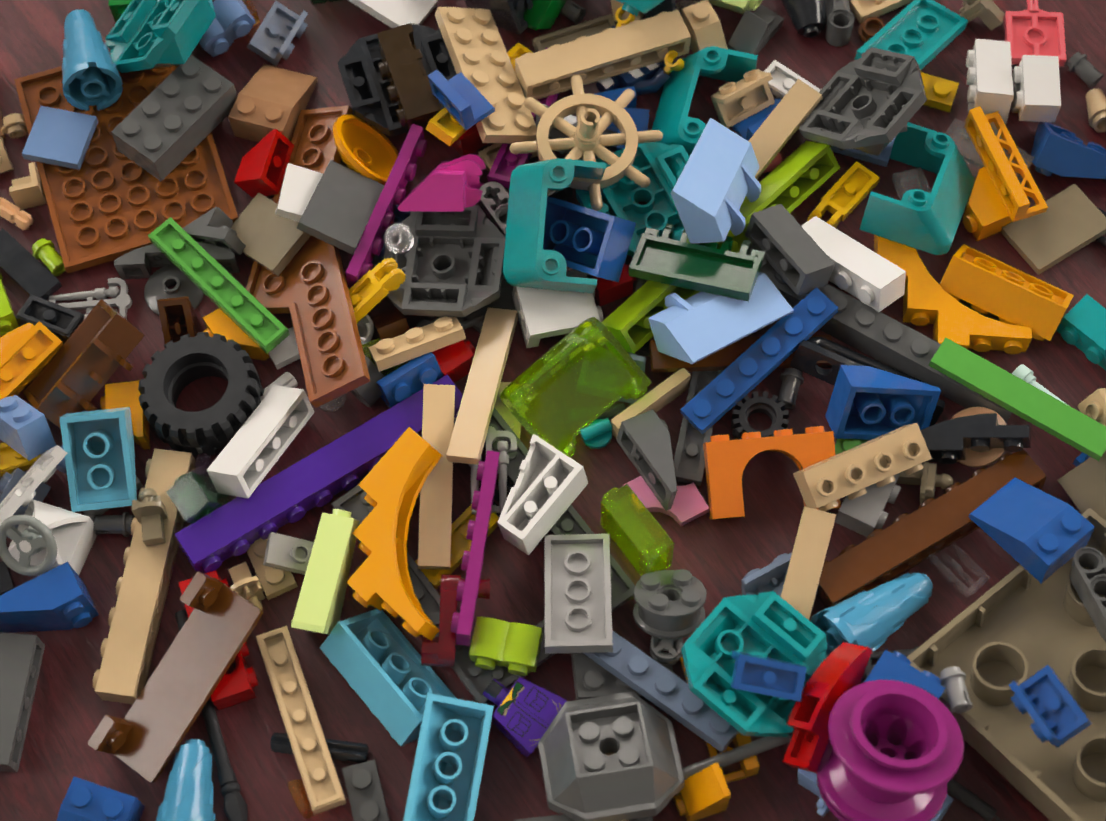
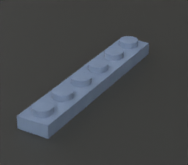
M613 630V652L583 653L721 753L724 752L739 733V731L692 693L689 689V684Z

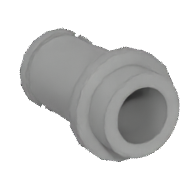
M957 666L942 670L940 672L941 677L939 678L941 680L940 684L946 688L945 691L951 712L963 713L973 708L964 682L967 677L966 673L962 672L960 667Z

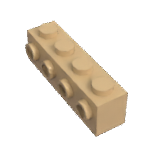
M913 423L797 471L793 475L806 506L827 511L838 506L837 500L848 496V499L851 500L866 494L865 488L876 483L877 487H882L894 482V475L904 471L905 475H909L924 468L922 463L932 459L918 423Z

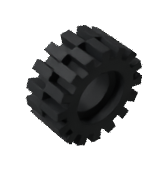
M757 391L752 392L751 398L746 395L742 402L739 401L735 405L733 410L731 429H733L734 439L737 437L742 439V433L761 432V437L774 436V430L787 429L789 413L788 410H784V402L777 403L778 397L774 394L771 399L767 398L768 392L764 391L762 396H758ZM754 413H764L770 417L772 425L765 431H757L750 427L748 418Z

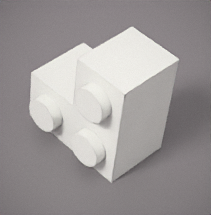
M1023 55L1019 67H1014L1012 112L1019 113V121L1055 122L1061 108L1058 56Z

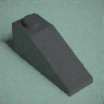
M650 410L622 421L616 441L667 511L672 508L677 493L670 432L665 421L660 419L654 410Z

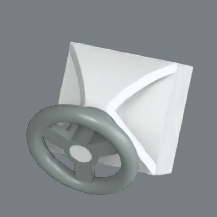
M32 499L24 515L11 516L0 525V557L9 568L25 576H40L67 561L79 575L97 537L96 531H94V522L88 516ZM6 536L12 539L9 548H7Z

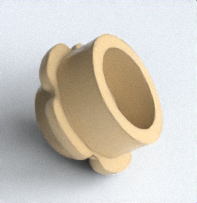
M15 113L3 118L4 126L1 129L4 134H9L11 138H21L26 135L28 130L23 114Z

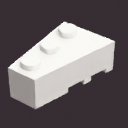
M975 39L973 50H968L966 57V67H969L966 81L967 85H969L967 94L968 112L969 109L981 106L985 115L998 111L1006 125L1014 95L1010 42ZM994 122L990 123L995 136H997L998 130Z
M535 434L531 438V446L527 456L520 465V473L515 486L511 488L497 522L504 539L527 555H530L544 538V535L549 532L588 484L582 465Z

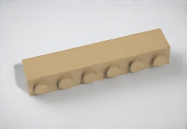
M678 9L670 12H661L654 17L634 20L627 25L608 28L601 33L588 37L581 36L565 44H555L545 50L525 53L521 57L515 58V74L525 99L532 97L538 100L572 89L571 78L575 75H579L582 78L583 85H587L664 61L666 53L671 50L676 51L678 56L688 54L691 35Z

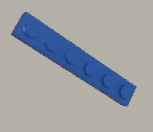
M816 287L793 308L794 311L781 318L680 409L681 414L703 435L796 351L803 340L807 341L838 313V306Z

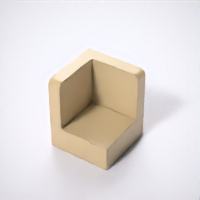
M35 162L28 163L30 176L13 179L12 186L9 187V194L20 210L47 204Z

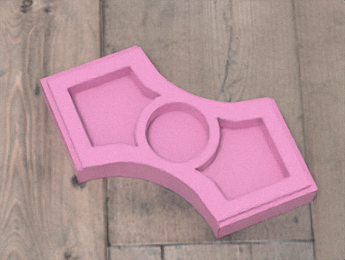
M642 476L623 484V490L638 515L647 512H661L671 516L680 526H683L709 512V507L694 482L688 485L677 486V493L672 508L667 511Z

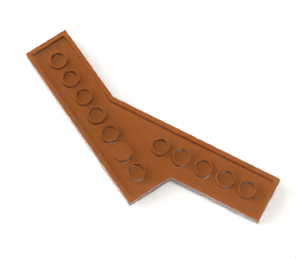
M347 105L301 110L291 140L294 144V149L289 163L319 173H324L330 160L340 164L341 156L334 142L333 125L342 115H354L352 108ZM280 188L279 194L274 195V198H273V201H274L275 203H277V204H278V200H279L281 188ZM310 236L279 276L254 261L245 289L270 313H291L309 402L315 408H318L370 382L339 248L314 236Z

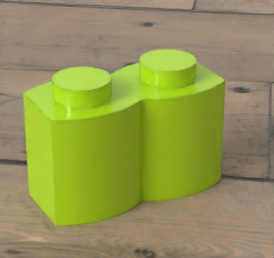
M477 617L469 652L470 660L475 661L476 667L487 670H494L495 666L508 667L509 673L526 676L528 671L536 672L543 630L540 627L528 624Z

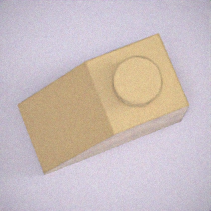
M708 0L682 9L681 17L691 35L690 47L694 53L710 46L728 49L721 22Z

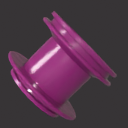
M867 681L843 693L830 713L828 725L829 740L816 774L818 789L829 810L840 821L932 820L942 808L947 796L948 781L957 772L963 758V737L955 717L935 696L924 689L901 681Z

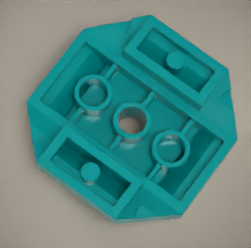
M132 0L105 38L107 47L110 49L112 62L116 64L117 69L121 73L184 64L216 17L213 1Z
M659 142L638 143L636 157L632 166L650 179V185L643 188L624 176L613 185L600 189L603 207L599 212L636 223L627 253L631 257L634 256L642 233H645L646 228L659 230V237H661L666 224H672L675 230L673 240L680 241L684 226L670 193L689 159V155L683 145L671 144L669 146ZM625 148L613 153L620 157ZM600 158L596 160V162H604ZM576 189V198L580 205L592 209L589 190ZM638 202H646L648 204L640 205Z
M774 591L762 592L758 595L724 597L681 648L689 689L743 736L788 737L794 729L786 724L796 701L731 688L736 659L731 657L732 651L798 663L807 667L803 685L804 689L810 677L827 658V636Z

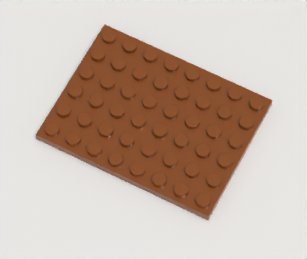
M179 65L121 73L118 70L123 83V91L119 99L111 106L101 110H97L96 105L89 106L90 111L78 109L66 100L62 88V66L14 79L28 134H30L41 106L93 115L98 120L80 170L36 162L67 274L113 261L132 250L153 244L147 235L170 217L183 228L211 209L219 207L233 223L238 219L212 133L189 153L162 181L120 153L111 131Z

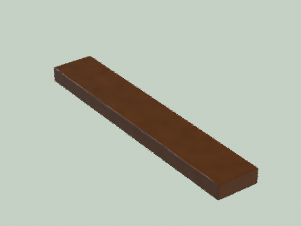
M830 334V335H812V336L810 337V338H812V337H822V338H826V339L832 341L831 334ZM744 337L694 364L658 352L655 340H650L652 373L677 372L682 368H685L688 372L725 370L760 337ZM796 351L776 369L793 368L790 366V363ZM827 361L817 362L819 367H832Z

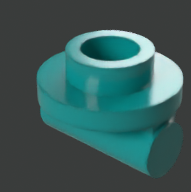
M609 418L604 420L591 419L583 425L579 432L586 446L600 449L611 441L613 428Z

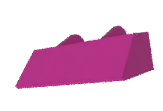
M467 154L451 161H442L406 196L397 209L408 212H463L466 207L474 206L479 202L483 193L482 190H479L484 184L479 182V175H482V169L486 168L484 160L478 155Z

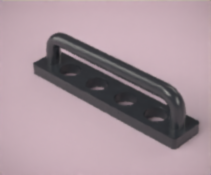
M812 337L807 341L803 340L790 363L791 367L832 385H835L841 365L871 366L926 383L822 337ZM827 361L831 364L832 368L822 369L817 365V362ZM938 399L929 427L936 424L944 410L945 401Z

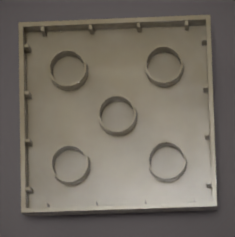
M1089 508L1081 515L1094 525L1095 528L1085 547L1099 550L1106 559V520ZM1074 557L1042 584L1024 567L1019 565L907 656V658L911 661L910 665L920 672L926 670L938 678L941 677L940 672L953 666L960 667L961 671L966 673L967 677L964 682L973 708L963 713H952L960 727L963 739L1050 821H1106V642L1100 636L1071 583L1069 576ZM1082 567L1086 570H1092L1089 567ZM1097 594L1100 597L1106 598L1103 594ZM1047 665L1053 669L1092 723L1058 748L1048 740L1044 743L1041 742L1030 727L1034 720L1028 712L1023 715L1010 698L1015 693L1009 684L1015 681L1020 685ZM944 690L939 700L951 712L947 694Z

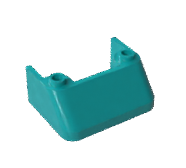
M710 46L683 58L685 62L684 68L680 71L671 72L672 76L664 84L652 130H660L663 133V138L659 143L669 146L671 144L683 145L690 157L706 126L702 120L688 117L698 76L736 83L743 79L745 73L756 69L758 55Z
M908 122L907 131L898 133L895 137L890 159L938 174L932 191L929 193L921 189H911L903 194L901 201L871 191L859 230L934 255H943L951 248L975 179L950 136Z
M556 158L519 165L513 170L510 178L503 260V277L508 284L515 287L582 293L594 292L597 286V279L566 276L567 263L564 256L554 250H543L548 190L566 189L570 186L574 177L602 180L606 163Z

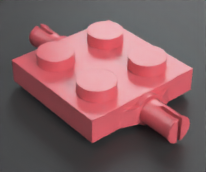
M1026 0V10L1005 12L1004 34L1005 41L1010 42L1012 65H1019L1023 55L1058 56L1059 66L1065 65L1066 47L1062 12L1040 10L1038 0Z

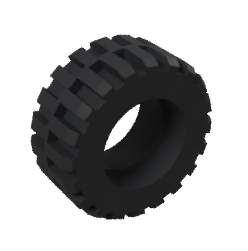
M198 332L196 337H191L190 334L180 336L181 340L175 343L171 340L164 345L165 349L161 353L156 351L151 357L152 364H146L142 371L145 379L139 381L138 390L141 394L139 402L144 415L157 436L164 443H168L176 451L184 449L195 456L198 455L196 448H201L206 456L215 454L214 447L217 449L222 448V450L261 403L260 396H263L264 389L246 350L241 349L240 344L234 340L227 341L225 336L217 333L210 337L208 332ZM207 376L220 377L228 381L225 394L212 407L198 412H186L176 408V402L181 391L192 381Z

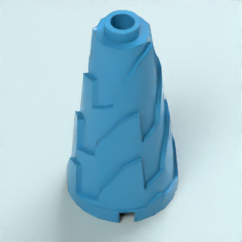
M76 9L66 16L64 24L63 94L66 100L78 109L90 111L89 106L96 105L97 110H101L111 106L119 99L123 91V83L116 64L112 62L107 44L103 43L101 33L95 26L93 17L88 11Z
M906 573L895 580L881 584L869 591H863L833 607L819 611L812 617L811 622L827 636V657L843 642L869 647L873 653L887 640V637L905 623L907 618L929 602V598L932 596L933 583L924 573Z
M198 739L186 740L185 744L179 748V752L175 754L173 768L166 785L164 800L159 806L156 821H215V814L213 813V783L211 781L212 754L209 753V747L205 746L204 741Z

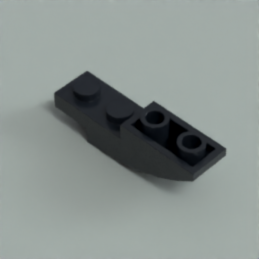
M996 413L959 417L921 430L932 457L930 460H938V462L943 464H954L958 460H966V448H971L972 451L987 452L990 448H1003L1008 452H1019L1023 448H1031L1029 425H999Z

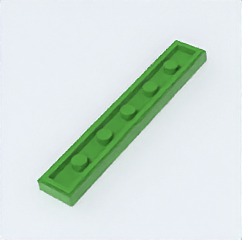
M171 217L147 235L149 240L266 354L290 335L289 330Z
M944 339L931 359L929 366L1097 461L1106 450L1105 425L950 339Z

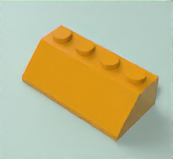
M965 244L952 256L939 284L957 301L962 299L972 304L971 308L979 313L988 314L989 312L998 316L1000 322L1032 328V338L1040 341L1044 339L1051 341L1074 296Z

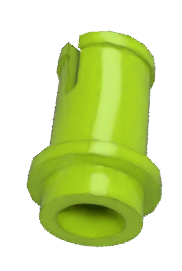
M42 238L33 244L34 258L40 259L53 276L61 275L65 271L62 257L54 249L52 241Z

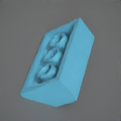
M374 609L338 622L320 647L331 664L336 667L350 687L355 690L400 746L419 738L427 693L456 698L430 666H421V655L383 610Z
M427 693L403 821H474L494 706Z

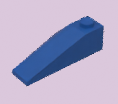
M1039 122L1030 155L1031 161L1036 166V171L1046 176H1051L1054 173L1064 177L1106 179L1105 148L1095 142H1089L1085 145L1083 140L1076 137L1075 133L1049 122Z

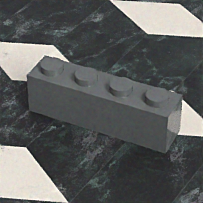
M0 632V771L18 773L45 648V644L36 635Z

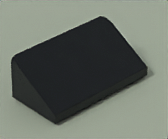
M30 295L15 318L19 327L27 323L35 326L40 321L64 344L82 323L84 314Z

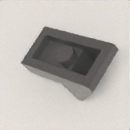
M762 4L754 13L746 10L727 48L757 55L783 26L784 18Z
M219 207L211 209L183 227L195 241L225 248L235 255H241L246 246L237 237L236 231L231 229L233 221Z

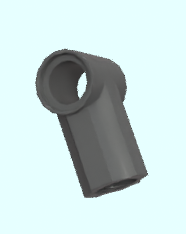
M825 0V21L827 27L825 38L833 46H845L851 39L854 16L850 12L849 1Z

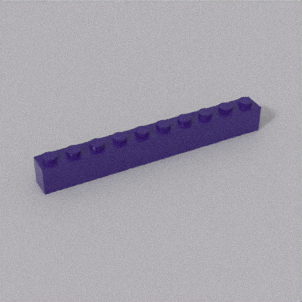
M448 375L432 383L436 385H455ZM456 385L454 419L457 418L463 397ZM423 389L259 484L248 499L237 497L175 533L180 548L196 573L197 571L208 573L218 569L222 562L231 556H239L245 553L256 540L260 538L263 540L268 539V535L271 532L276 533L285 524L299 521L305 516L307 511L316 506L326 505L339 492L343 490L348 491L356 487L360 480L366 477L408 427L422 437Z

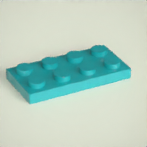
M913 0L857 50L855 60L862 58V53L873 47L914 56L919 69L922 70L966 29L968 20L934 0Z

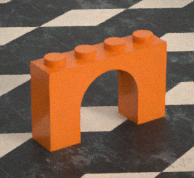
M824 426L805 428V434L793 435L792 429L774 430V436L761 437V432L742 433V439L730 440L729 434L710 436L711 442L703 444L710 519L745 516L742 475L745 466L756 454L763 451L780 452L788 456L800 471L836 455L834 432H825ZM840 499L837 500L838 506L834 508L841 507Z

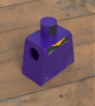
M520 677L510 690L493 678L482 694L498 706L492 714L491 722L525 757H528L534 751L565 702H568L564 698Z

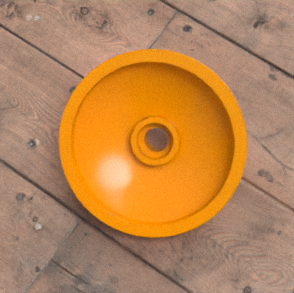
M346 114L340 116L333 125V138L342 160L349 169L385 185L399 152L391 141L377 128L354 115Z

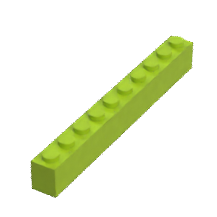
M805 141L759 182L762 190L756 201L750 202L745 197L739 209L746 220L744 230L737 236L731 230L727 234V236L733 238L731 252L739 253L744 239L749 240L745 234L752 213L782 204L791 213L840 169L829 145ZM718 242L717 249L721 248L723 242ZM649 280L603 320L600 325L613 347L634 354L653 337L648 318L668 308L665 306V297L667 295L676 293L685 300L701 291Z

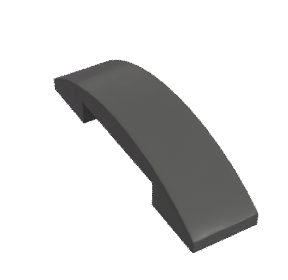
M197 242L229 273H240V267L233 252L213 244ZM154 244L132 250L114 260V266L121 279L150 278L151 267L173 265Z

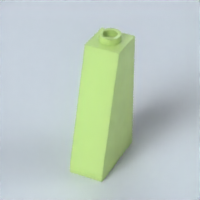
M333 509L332 514L322 513L291 627L330 634L336 624L340 622L347 588L346 582L349 578L357 538L353 532L360 524V521L351 518L352 512Z

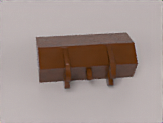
M101 299L25 389L23 394L35 409L61 428L59 417L67 413L82 412L84 408L87 411L98 410L90 401L120 365L128 371L134 368L126 358L145 335Z

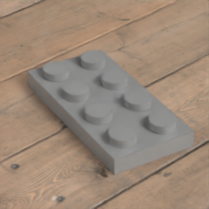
M609 534L544 535L545 654L613 652Z

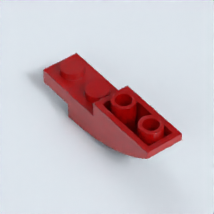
M843 642L816 669L802 691L801 701H796L786 725L795 730L783 759L784 763L798 769L813 773L817 772L829 740L828 725L830 713L843 693L860 684L872 653L871 648Z

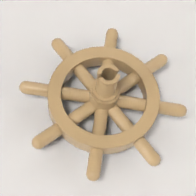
M575 75L571 78L573 95L556 101L549 108L532 97L525 99V107L541 118L537 127L536 141L514 142L510 145V151L513 154L537 152L539 161L557 158L553 151L572 149L564 159L579 160L581 158L584 161L596 162L595 156L609 164L610 166L605 169L602 180L574 177L569 186L573 189L589 190L591 207L593 210L599 211L603 207L600 189L613 185L624 176L643 188L650 185V179L632 165L636 157L638 143L659 142L663 138V133L660 130L637 132L633 119L624 109L635 96L632 89H626L614 102L600 95L585 94L582 78L579 75ZM576 113L578 125L575 127L563 118ZM611 123H614L621 132L601 135ZM553 127L569 137L548 139ZM625 145V149L622 155L618 157L604 146Z

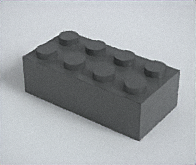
M190 55L184 64H180L111 131L118 151L162 181L230 114L237 98L235 86L225 77Z

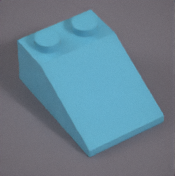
M130 407L67 413L59 417L63 449L67 452L65 464L72 512L132 506V500H137L134 434Z

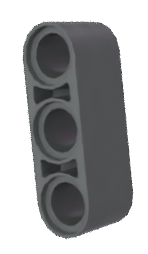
M1083 547L1074 554L1069 577L1100 636L1106 642V598L1097 595L1103 594L1106 596V559L1099 550L1092 547ZM1082 567H1089L1092 570H1086Z

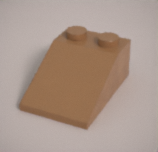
M264 64L240 91L228 116L234 136L260 142L271 130L277 129L291 141L300 111L306 109L318 81L317 77Z

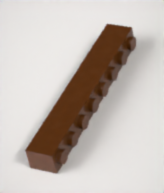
M1024 449L1015 453H1005L997 460L996 464L988 469L986 467L978 469L964 483H954L937 499L929 498L925 500L918 510L909 515L904 513L898 516L891 526L884 530H874L862 543L857 546L851 544L844 548L835 559L829 562L825 560L816 596L825 608H829L863 591H869L895 579L979 529L980 527L969 518V514L1013 478L1016 477L1042 490L1047 476Z

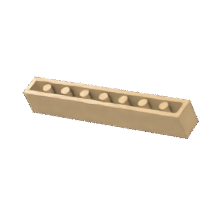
M154 448L152 459H148L146 463L145 488L140 489L138 501L143 502L141 495L144 489L152 488L157 493V496H161L168 514V519H163L166 543L146 546L143 542L142 525L136 517L133 518L131 524V535L133 536L131 545L126 547L123 557L125 565L123 577L120 576L116 584V595L118 596L116 606L111 608L108 617L109 635L108 638L103 639L101 645V657H103L101 667L95 671L93 677V688L102 700L133 704L146 685L179 545L175 533L183 528L197 469V463L192 453Z

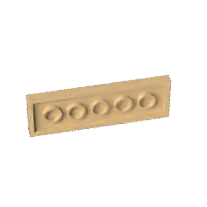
M437 7L435 18L456 74L462 72L495 109V112L476 123L482 143L536 141L537 126L531 111L524 105L525 96L490 9Z

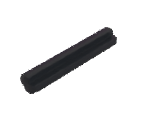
M273 733L270 741L271 750L278 753L294 754L288 734ZM325 738L332 759L358 763L367 762L369 747L366 743Z

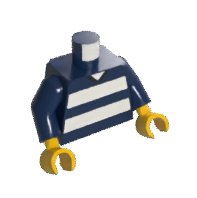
M619 7L615 13L618 23L613 25L612 28L631 23L635 20V15L630 13L626 20H622L625 10ZM671 50L666 53L664 61L597 81L596 87L599 92L634 86L638 96L654 94L672 76V71H680L684 68L685 62L680 58L676 63L672 64L678 53Z

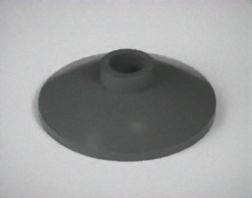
M174 264L164 266L154 272L148 279L144 289V297L148 307L158 316L160 315L157 300L188 296L195 310L204 296V293ZM177 284L175 288L168 289L170 285Z

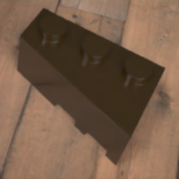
M411 23L377 33L382 63H378V68L383 81L388 79L390 86H387V91L391 102H397L399 109H396V114L401 127L406 125L409 132L412 124L423 127L425 132L427 131L426 127L429 120L441 111L438 99L432 93L427 73L421 61L423 59L422 53L415 46L414 31Z

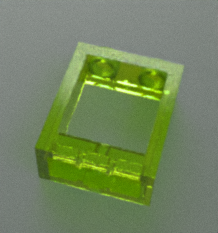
M628 484L620 489L615 487L609 490L602 497L601 526L641 576L670 567L674 550L672 539Z

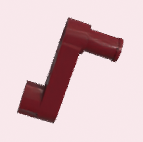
M441 574L439 636H435L431 641L422 636L421 666L454 667L456 633L451 632L453 613L457 612L456 595L459 581L465 582L466 579L461 578V575ZM490 578L480 579L477 598L490 599Z

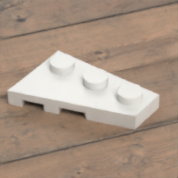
M57 445L42 453L0 503V525L7 518L15 516L13 514L21 505L23 507L28 505L37 494L34 490L57 470L56 466L67 455V452Z

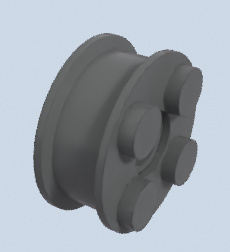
M685 569L660 570L644 574L634 588V598L636 601L633 609L634 621L640 629L655 637L678 639L690 636L705 620L703 606L706 602V589L699 579L692 576L691 572Z

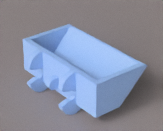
M712 118L708 120L670 193L688 239L692 244L724 242L729 230L735 236L741 234L746 225V220L739 209L745 197L750 202H754L759 198L762 190L761 184L755 178L759 164L751 142Z
M759 272L749 302L706 292H699L684 300L678 294L671 293L665 297V306L668 308L648 319L658 352L694 364L789 315L794 310L768 276L763 272Z

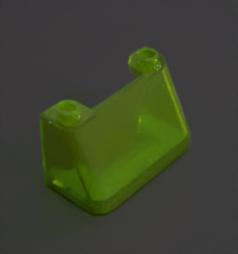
M591 317L579 324L510 383L501 393L500 399L531 436L535 434L568 457H571L576 451L577 440L574 437L580 433V429L590 425L621 397L626 400L640 398L647 391V386L652 382L609 329L597 318Z

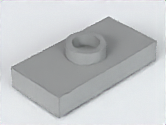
M271 532L268 535L263 565L305 575L314 542Z

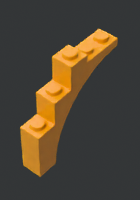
M874 235V252L906 271L905 293L903 295V322H909L917 326L933 324V340L942 344L945 338H948L966 349L970 348L978 352L989 350L1004 351L1008 354L1026 352L1032 340V328L1006 324L985 317L964 306L947 293L930 275L916 248Z
M408 427L358 485L367 493L364 499L374 507L353 532L361 541L358 547L369 557L346 583L355 590L352 596L362 606L367 608L371 604L380 611L384 608L395 618L400 615L405 620L402 626L411 635L417 638L421 634L431 641L440 630L425 614L414 593L408 571L407 538L409 522L416 499L428 475L443 455L413 429Z

